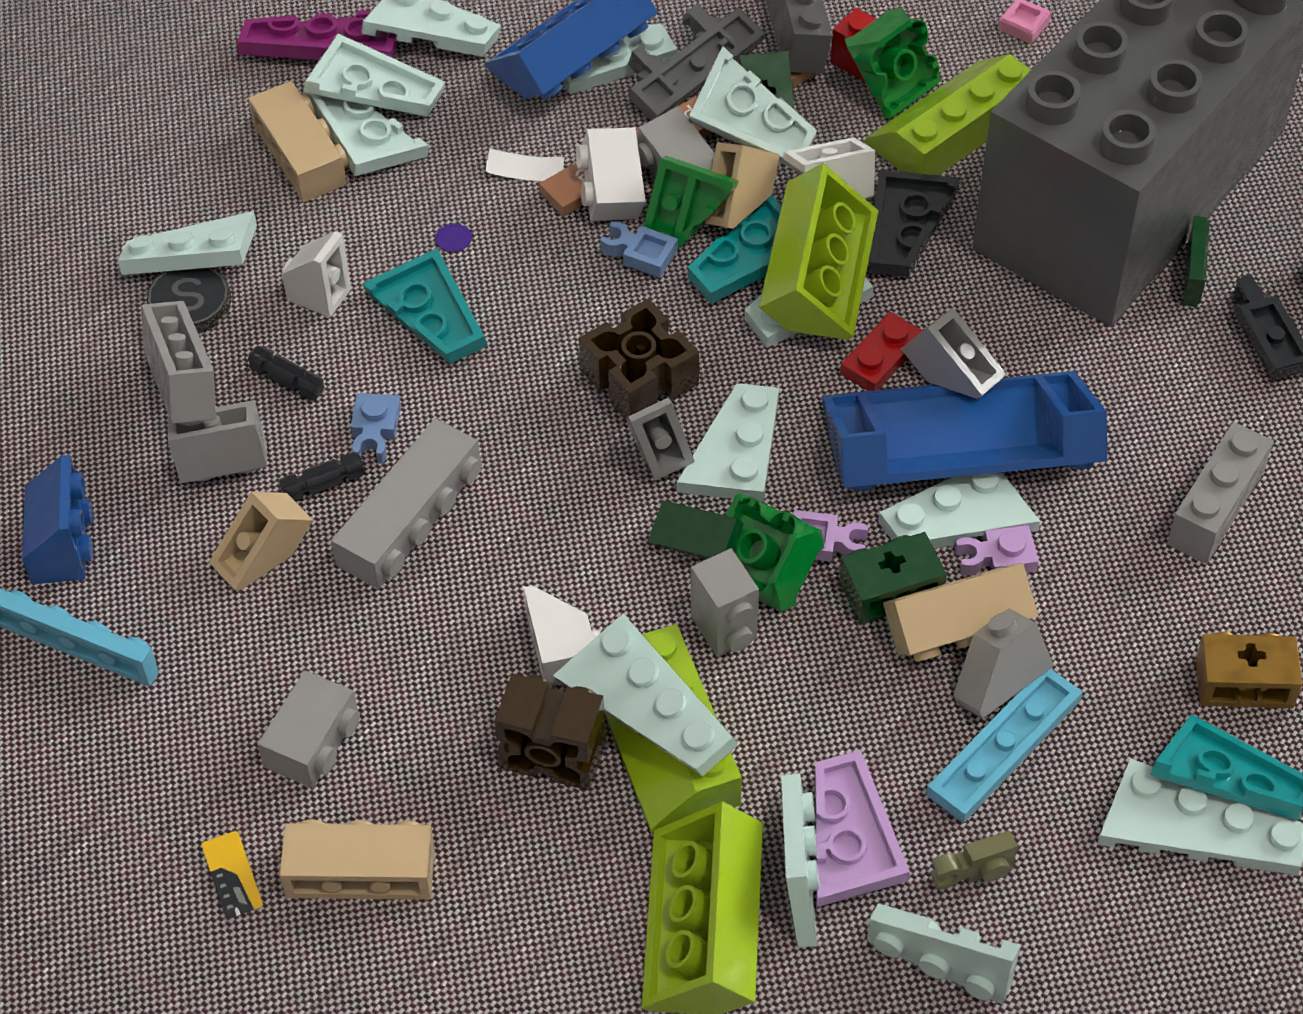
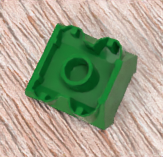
M903 7L883 11L884 14L854 36L845 38L847 48L885 119L892 118L941 82L939 77L940 66L937 57L927 54L924 48L929 37L926 23L920 19L909 18Z
M741 493L736 494L725 515L737 518L744 523L734 553L759 588V601L783 612L797 605L796 597L819 550L824 549L822 530L805 523L791 513L778 511L750 496H745Z

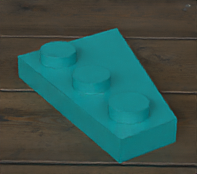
M773 195L765 200L725 237H718L688 266V279L710 304L766 276L782 207Z
M438 248L362 283L369 296L449 364L488 346L484 334Z
M1192 714L1157 758L1150 773L1151 776L1296 821H1298L1303 813L1302 772Z

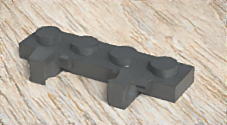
M696 3L686 11L682 20V24L689 26L693 31L694 38L681 51L669 60L666 58L660 60L656 55H650L644 49V44H641L632 51L628 65L637 74L636 79L638 83L630 88L627 97L650 120H653L677 107L704 86L722 46L737 61L740 59V55H745L762 42L765 32L740 7H737L726 17L720 19L717 16L712 18Z

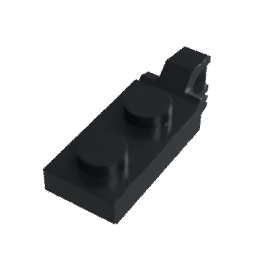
M1252 275L1236 279L1235 290L1232 292L1236 302L1233 306L1236 318L1271 379L1274 381L1302 373L1303 338L1278 296L1263 295Z

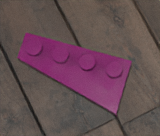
M369 9L355 11L356 17L334 19L332 12L317 13V16L310 18L308 21H299L295 15L245 19L237 40L239 55H253L259 58L269 56L292 58L295 60H320L336 36L340 34L394 59L399 41L396 40L397 34L379 30L376 31L375 36L361 34L363 20L372 11Z

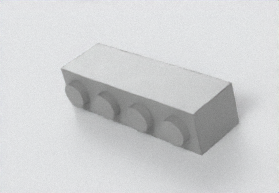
M176 301L141 305L144 353L171 424L179 423L193 426L202 423L204 420L216 419L214 370L185 302Z
M434 418L332 538L331 545L335 565L377 589H380L389 577L396 576L403 567L405 557L415 545L419 546L426 540L431 526L441 514H447L451 510L457 494L467 483L471 484L479 475L482 462L480 460L478 440Z

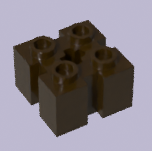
M649 298L621 313V324L615 328H612L605 322L578 338L580 370L599 391L605 388L609 389L610 403L625 420L628 416L658 403V397L661 395H667L673 400L699 384V351L679 330L669 335V319Z
M512 673L494 720L496 740L501 741L498 748L500 769L535 778L537 773L553 776L555 783L590 791L606 745L605 725L602 724L605 715L604 695L596 694L591 689L582 686L566 687L565 692L552 689V684L543 677L537 675L526 677Z

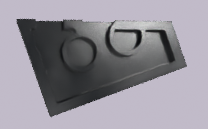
M879 170L875 208L878 210L867 273L909 277L959 189L960 177Z

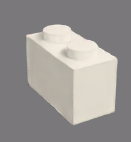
M635 128L587 129L582 145H577L576 163L578 169H584L585 181L581 184V200L583 206H589L590 221L638 219L646 201Z

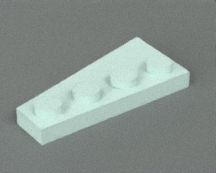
M624 614L617 618L553 675L566 687L582 686L591 689L596 694L604 695V711L618 719L635 733H639L653 742L658 748L701 776H704L739 745Z
M1130 758L1097 845L1115 847V843L1139 846L1138 851L1159 854L1160 850L1188 854V859L1208 862L1209 857L1233 861L1234 866L1298 876L1303 863L1302 822L1151 776L1152 766Z

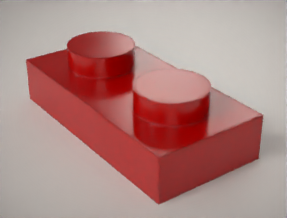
M890 311L843 360L840 365V374L867 391L879 390L908 359L901 348L923 330Z

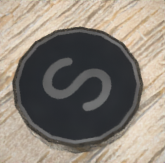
M214 267L163 271L150 284L147 290L146 303L184 301L197 333L200 334L218 325V319L224 313L227 315L231 307V292L225 276Z

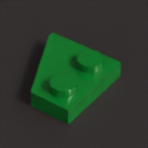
M666 155L660 159L644 227L678 238L679 249L689 241L733 192L739 180Z

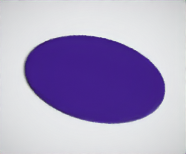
M448 224L438 230L435 240L441 249L456 252L469 246L472 241V233L464 225Z

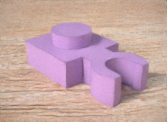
M794 510L793 515L805 523L822 530L824 549L819 550L815 560L832 562L833 551L841 552L844 556H848L851 552L866 547L864 544L851 542L854 539L867 540L868 525L855 522L841 527L837 526L838 515Z
M1029 525L985 530L983 542L975 538L964 537L958 539L955 544L956 555L969 554L973 556L971 559L961 560L959 570L962 575H974L981 571L983 567L990 566L991 570L1019 563L1024 564L1026 573L1037 572L1039 560Z

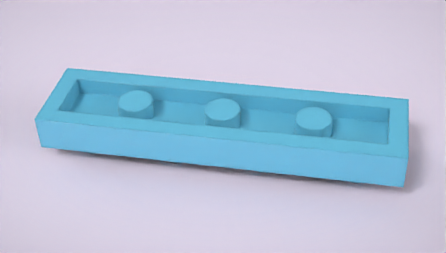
M0 588V627L149 687L159 674L152 648L143 640L136 637H129L127 639L112 633L99 622H84L72 617L61 607L55 605L46 607L34 602L23 592L18 590L9 592Z
M1049 669L1022 689L927 786L926 795L964 824L1078 705L1083 692L1058 673Z

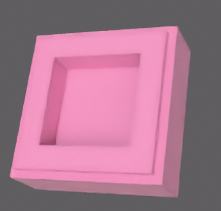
M1015 0L999 19L998 30L1032 44L1050 22L1051 11L1026 0Z

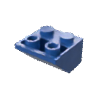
M70 455L60 456L25 486L22 560L31 584L85 580L86 562L93 560L92 539L90 534L86 535L87 525L94 523L93 504L91 498H85L86 491L83 473L75 472Z

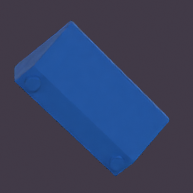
M1075 371L1002 378L978 399L938 385L822 395V405L837 473L844 488L850 487L855 491L872 490L878 484L1058 466L1087 469L1092 467L1094 463L1107 462V411Z

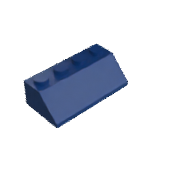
M574 0L484 64L492 74L524 99L541 96L545 100L563 88L560 82L569 76L571 79H575L592 68L590 64L592 59L598 55L602 59L617 51L621 47L618 41L627 35L628 38H632L645 31L649 27L646 21L656 15L658 11L651 0Z

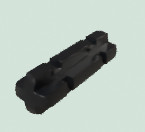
M257 346L249 354L248 361L251 369L263 375L267 372L268 378L294 392L299 389V395L312 401L317 400L319 395L323 393L325 388L323 378L310 371L305 374V368L278 354L273 357L274 352L263 346Z
M351 452L340 456L341 461L337 463L332 459L302 470L301 476L296 477L295 473L285 476L279 480V488L281 493H287L296 501L304 498L302 493L308 492L309 495L342 484L343 478L347 477V480L350 481L365 474L363 462L357 452Z

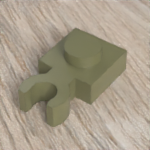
M1010 830L965 844L963 852L957 854L946 853L933 858L932 863L935 869L930 871L931 877L937 890L949 888L963 879H966L968 884L981 879L984 881L1000 879L1013 869L1018 846Z

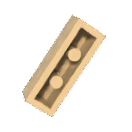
M292 80L248 97L255 129L302 202L347 185L344 168L349 166L344 149L340 144H333L331 133L323 118L317 120L309 96L306 93L300 94Z
M1023 563L1003 566L883 602L898 655L913 654L915 662L941 655L939 646L956 642L957 649L970 646L974 633L987 625L994 616L1005 612L1009 608L1028 619L1039 616Z
M319 820L285 823L280 867V879L285 897L431 900L435 852L431 825H422L415 821H401L397 824H373L364 820H355L348 824H325Z

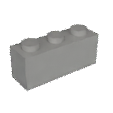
M1233 422L1176 511L1167 545L1208 564L1264 473L1274 440Z

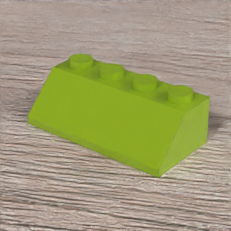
M1011 54L977 61L867 136L865 144L874 149L901 172L940 175L987 142L991 111L1031 69Z
M824 163L787 182L759 308L787 331L848 340L854 337L878 210Z
M674 624L642 634L716 718L678 625ZM604 711L606 721L651 834L660 827L721 801L733 807L741 806L742 777L731 752L704 776H701L658 748L653 742L641 734L635 733L618 719Z
M723 801L654 830L642 1009L687 1014H724L755 1003L763 823Z

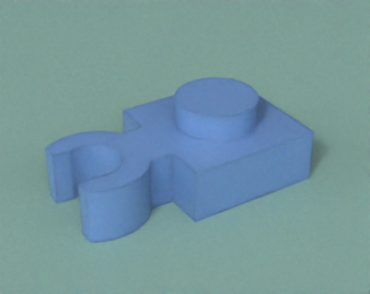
M614 221L609 225L610 236L617 239H609L603 236L600 239V250L604 254L609 256L623 254V265L659 278L662 277L678 250V238L644 226H640L635 234L629 232V229L623 223Z
M357 393L351 422L352 437H356L352 445L353 452H357L361 460L364 451L374 449L376 450L378 464L385 462L387 450L384 439L395 440L401 409L400 395Z

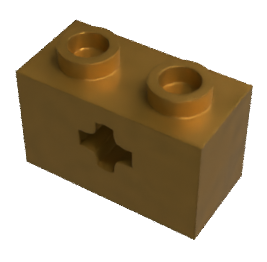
M1230 632L1202 635L1195 658L1200 706L1294 708L1302 687L1297 636H1280L1276 633L1234 635Z

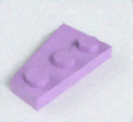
M861 750L816 762L815 821L818 852L816 861L820 890H816L817 907L909 881V868Z

